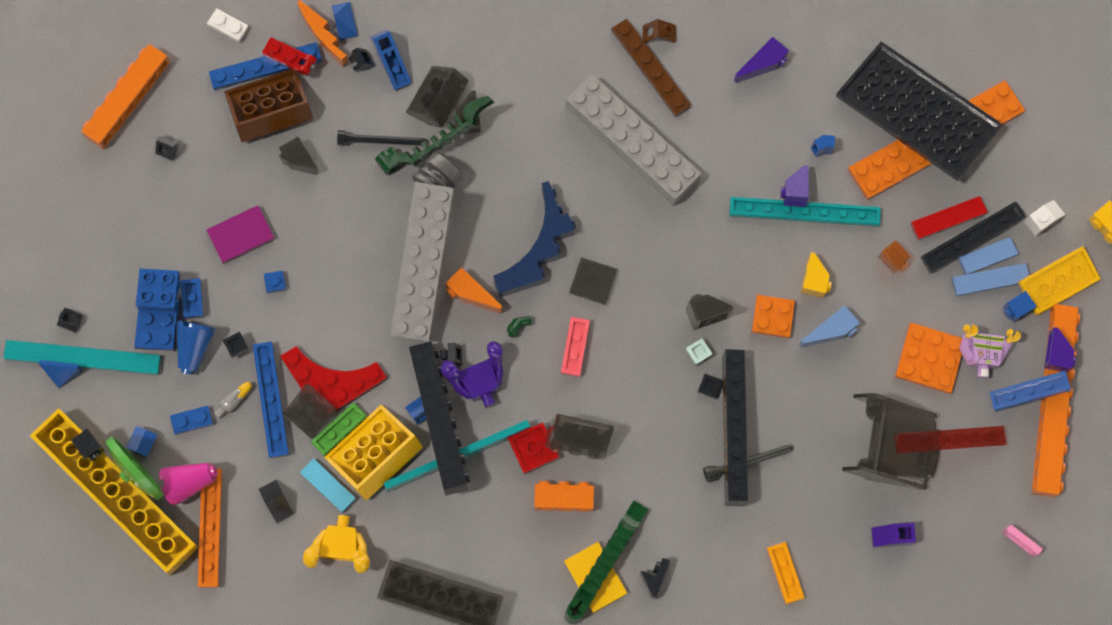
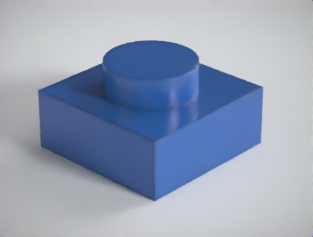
M282 270L264 274L267 294L286 291Z

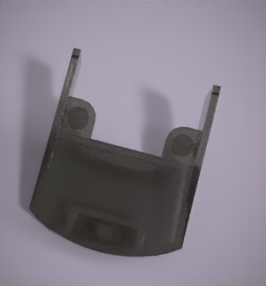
M877 393L854 394V399L866 402V415L873 421L868 458L860 459L857 466L843 467L842 471L863 477L869 481L926 490L929 478H933L940 453V429H936L935 423L937 414Z

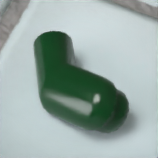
M531 317L514 318L507 326L508 336L511 338L517 337L520 327L532 325Z

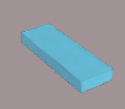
M312 459L300 472L305 479L342 513L356 500L315 459Z

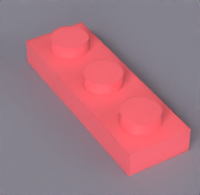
M571 317L561 374L580 377L590 320Z

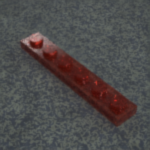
M1004 426L894 434L896 454L1006 445Z

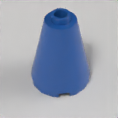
M178 320L177 358L178 368L181 369V373L192 375L193 371L197 372L216 328Z

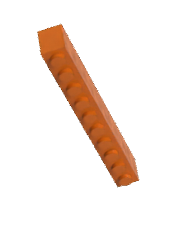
M1055 304L1050 309L1048 337L1049 331L1057 327L1074 349L1075 343L1078 341L1076 326L1080 322L1078 307ZM1074 350V357H1076L1077 352ZM1044 368V376L1059 372ZM1074 369L1067 372L1070 386L1071 380L1074 379L1075 375ZM1072 387L1071 391L1041 399L1031 492L1033 495L1055 498L1063 491L1061 475L1065 471L1063 455H1066L1067 452L1065 436H1068L1069 433L1067 418L1070 417L1071 413L1069 399L1072 398Z

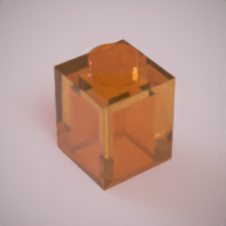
M895 240L878 257L892 273H895L897 270L901 272L909 265L907 262L911 256Z

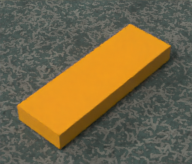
M786 542L767 547L766 549L785 605L805 599Z

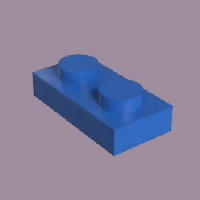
M201 279L181 280L184 319L204 317Z
M209 406L170 415L175 435L213 426Z

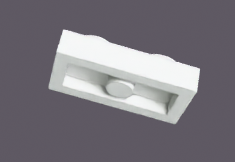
M217 8L207 22L209 27L238 43L241 42L249 29L247 24Z

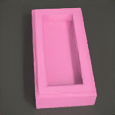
M1012 525L1007 526L1002 532L1033 557L1039 555L1043 550Z

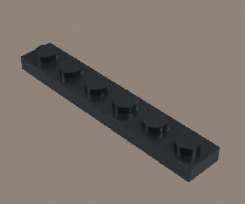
M1015 201L925 253L920 259L929 273H932L1025 219L1026 215Z

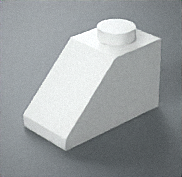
M1053 200L1029 215L1024 223L1037 236L1066 214Z

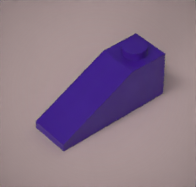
M772 36L735 74L734 82L738 83L773 71L778 66L782 67L788 60L789 50Z

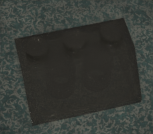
M432 66L406 113L430 126L443 127L469 80L455 68Z
M556 414L548 424L545 447H549L550 450L555 452L563 450L574 456L581 454L588 456L589 459L598 460L607 452L614 426Z

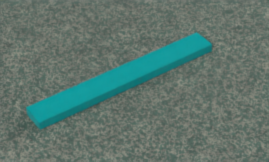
M730 197L729 217L880 227L881 207L807 202L806 207L783 206V200Z
M6 340L3 359L29 363H39V360L78 364L81 368L158 375L161 356Z
M528 420L522 421L459 449V453H463L464 458L470 457L529 429L530 424ZM431 461L384 482L387 493L438 471L437 461Z

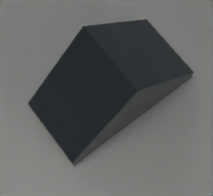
M276 480L259 488V492L276 523L294 515Z

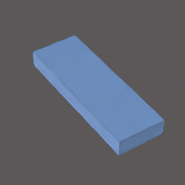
M1011 237L963 255L958 260L966 275L1018 255V252Z

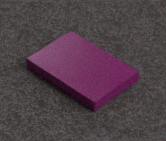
M258 205L206 229L223 264L275 239Z

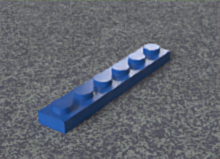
M317 42L295 48L305 54L314 56L317 59L316 63L322 62ZM264 56L208 72L213 89L216 91L290 70V68ZM301 60L299 65H304L305 61Z
M270 341L252 344L268 455L270 459L289 456L273 343Z

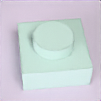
M703 339L698 340L685 349L695 365L712 356V352Z

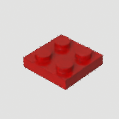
M543 422L508 438L523 474L559 459V455Z

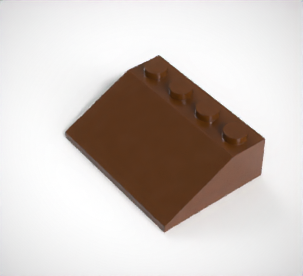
M292 69L224 91L241 143L313 119L298 74Z

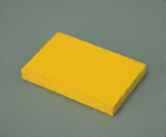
M598 542L564 560L578 588L583 584L586 575L590 573L589 571L594 566L598 556L601 555L602 548ZM613 568L607 574L606 580L602 582L601 588L597 590V594L589 606L592 613L627 594Z

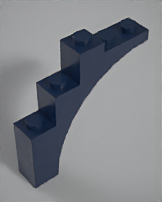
M549 181L541 184L545 202V216L538 239L519 262L509 269L493 275V281L499 298L543 284L545 273L543 267L539 266L558 260V253H561L559 244L555 241L574 236V229H576L575 221L569 217L568 213L563 214L561 204L556 203L555 200L557 196L555 187L550 186Z

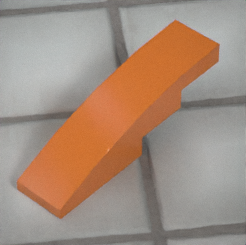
M299 0L297 2L299 11L316 40L331 57L344 67L348 62L347 55L337 48L339 46L338 40L328 32V22Z

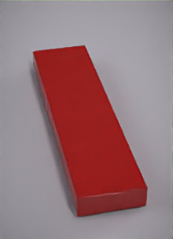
M978 196L914 220L910 224L917 240L986 215L988 212L981 197Z

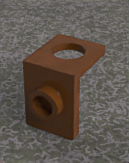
M660 19L651 21L643 25V41L647 43L660 38L674 43L676 42V25ZM652 27L653 32L651 36L648 37V29Z

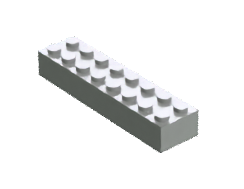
M593 74L566 98L565 107L673 206L700 180L701 173Z
M415 182L391 335L431 341L455 192L454 188Z

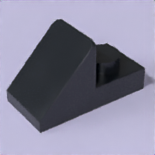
M662 558L661 562H656L653 570L656 576L640 571L648 593L654 600L657 597L670 560Z

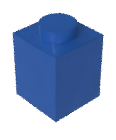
M1024 291L1007 302L1003 309L1005 316L1014 323L1033 311L1037 306L1028 293Z

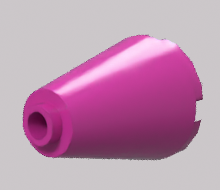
M209 462L165 467L159 471V479L164 481V486H161L167 501L170 504H174L173 506L180 504L210 485L218 476L216 467Z

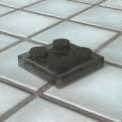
M305 384L283 414L308 437L313 439L336 411V408L311 385Z

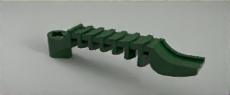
M485 96L465 105L463 116L467 121L464 123L461 117L455 114L453 118L459 127L455 128L451 122L448 123L446 126L450 133L447 134L444 130L439 131L442 138L438 140L436 136H432L430 140L433 144L431 145L427 141L422 142L421 145L424 148L422 151L416 146L412 149L414 151L412 155L407 151L398 154L394 147L391 146L379 153L375 161L386 175L391 174L403 164L417 167L418 163L426 161V158L432 153L442 150L445 145L451 144L454 139H459L462 134L468 133L469 129L476 126V120L480 112L495 102L489 96Z
M633 500L619 522L617 529L614 530L611 538H609L606 547L603 548L601 555L598 556L594 566L591 567L590 573L586 575L583 584L580 585L564 614L565 620L568 623L577 624L581 621L595 598L597 590L601 588L602 582L606 580L607 574L612 570L614 563L617 562L619 555L622 554L625 546H627L630 537L637 530L648 512V508ZM580 605L577 614L572 616V612Z

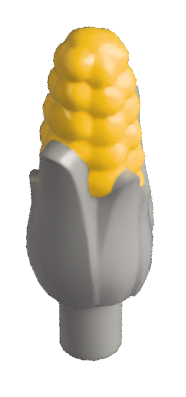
M245 382L232 393H229L220 401L221 406L214 413L220 418L226 411L229 413L234 410L243 397L248 394L252 384Z

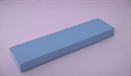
M1026 263L956 276L952 278L955 295L958 297L1019 285L1018 281L1029 276Z

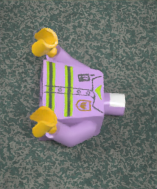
M966 324L963 326V331L966 334L963 335L959 349L966 360L967 366L977 367V378H989V369L998 367L1002 363L1013 342H1017L1021 338V334L1016 331L1015 335L1012 336L1014 331L1008 329L1006 331L1008 338L1005 339V336L978 333L977 326L972 324V327Z

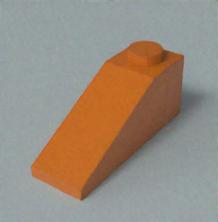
M462 267L445 283L446 293L453 299L456 297L461 302L497 313L503 311V306Z

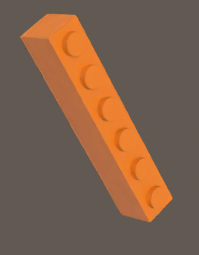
M151 44L143 48L139 53L138 59L129 65L124 77L118 79L114 90L106 95L104 103L95 109L90 121L84 123L81 131L83 136L101 149H104L169 65L170 60L168 56Z

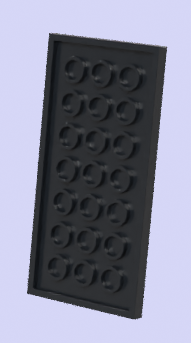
M882 41L836 93V97L956 181L963 176L1003 126L1002 123Z

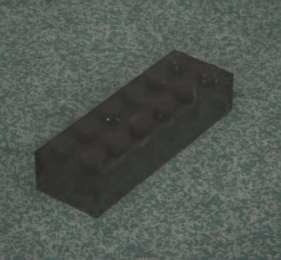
M389 560L377 599L454 625H496L504 596Z

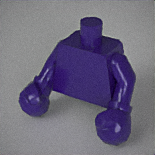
M495 341L487 344V353L490 358L461 371L450 360L444 361L440 367L442 375L448 379L458 394L466 399H472L473 402L481 399L485 408L496 404L492 394L498 392V387L502 384L504 374L502 365L503 348L500 343Z

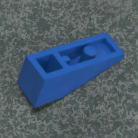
M384 30L371 36L372 44L394 90L412 83L390 31Z

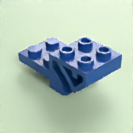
M139 269L135 305L138 309L135 349L174 351L177 319L180 314L181 298L178 297L181 288L179 271Z

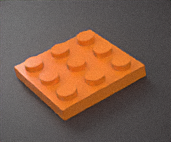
M910 322L895 378L951 394L962 355L959 349L962 338Z

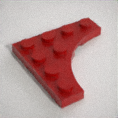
M297 346L280 356L321 420L326 419L387 379L377 362L357 370L338 371L324 368L312 362Z

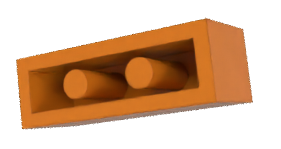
M539 481V484H535L534 510L593 512L594 485H590L589 482H578V485H570V482L566 481L558 482V484H550V481Z

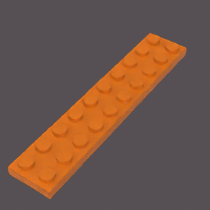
M1006 80L968 100L1002 124L1025 112V109ZM896 140L849 166L847 170L865 198L869 200L930 166L932 163L899 140Z

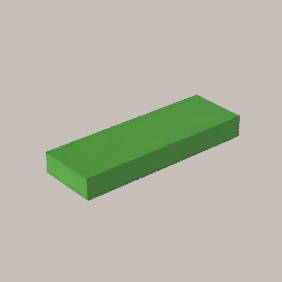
M352 403L319 433L311 443L325 457L362 423L367 416L355 403Z

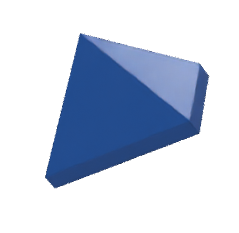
M350 2L332 5L339 40L358 37Z
M39 360V365L59 389L82 372V368L78 364Z

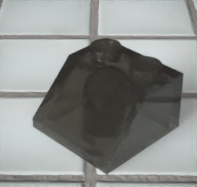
M708 294L692 296L686 307V312L694 331L729 319L733 311L732 305Z

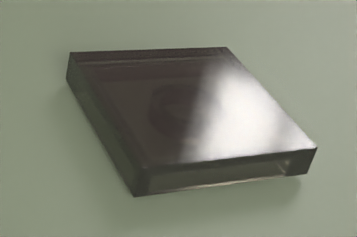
M581 257L569 294L606 305L617 269Z

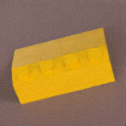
M380 405L324 458L367 501L384 485V482L397 473L423 446L411 431L384 406Z

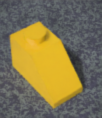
M813 252L808 257L801 293L823 298L826 293L830 292L832 282L829 281V273Z

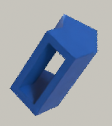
M822 135L813 141L811 150L816 157L832 153L835 147V136Z
M420 396L405 407L417 425L426 420Z
M136 426L126 449L147 457L157 434Z

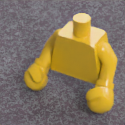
M338 515L337 526L328 525L327 529L319 533L312 545L303 553V564L306 567L315 568L320 557L321 559L353 562L357 573H364L369 569L370 559L367 553V545L362 534L357 532L356 528L349 527V516Z

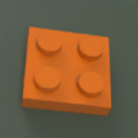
M757 295L751 333L789 339L795 300Z

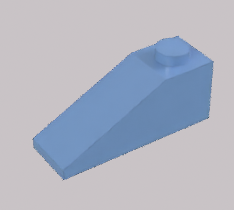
M843 306L802 339L799 346L802 348L843 339L847 335L851 337L858 331L856 327L860 322L846 306Z

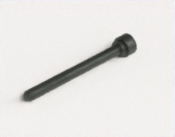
M788 444L748 457L747 466L789 453L793 450V446ZM711 465L704 467L703 473L708 483L715 481L719 475L724 474V465L717 468Z

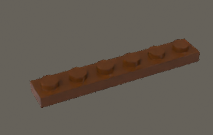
M627 18L612 27V33L673 115L677 117L691 107L689 101Z

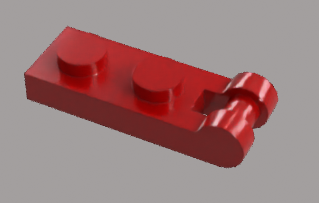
M270 37L262 51L263 56L305 76L309 75L311 66L317 61L314 56L305 54ZM301 60L305 61L304 65H299Z

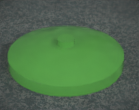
M109 437L105 442L113 460L121 470L119 474L126 483L130 481L147 495L160 500L164 493L156 481L115 437Z

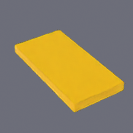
M1081 246L1018 281L1022 292L1026 291L1037 306L1033 312L1035 315H1038L1101 280L1084 246Z

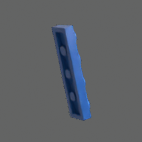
M1062 371L989 393L994 411L997 412L1071 391L1066 371Z

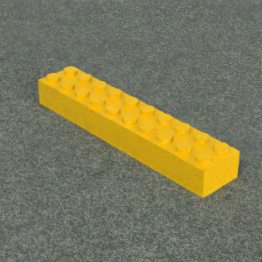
M58 408L30 437L168 575H171L199 547L143 491L130 481L126 483L119 475L121 473L119 467L104 452L96 461H86L71 441L83 431Z

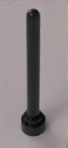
M338 130L337 145L349 144V142L421 145L424 141L428 143L426 138L353 135L346 132V130Z

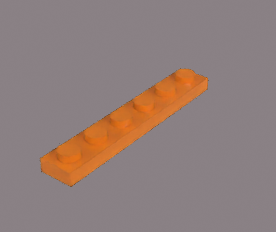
M217 469L218 476H216V480L201 490L198 588H219L222 469Z

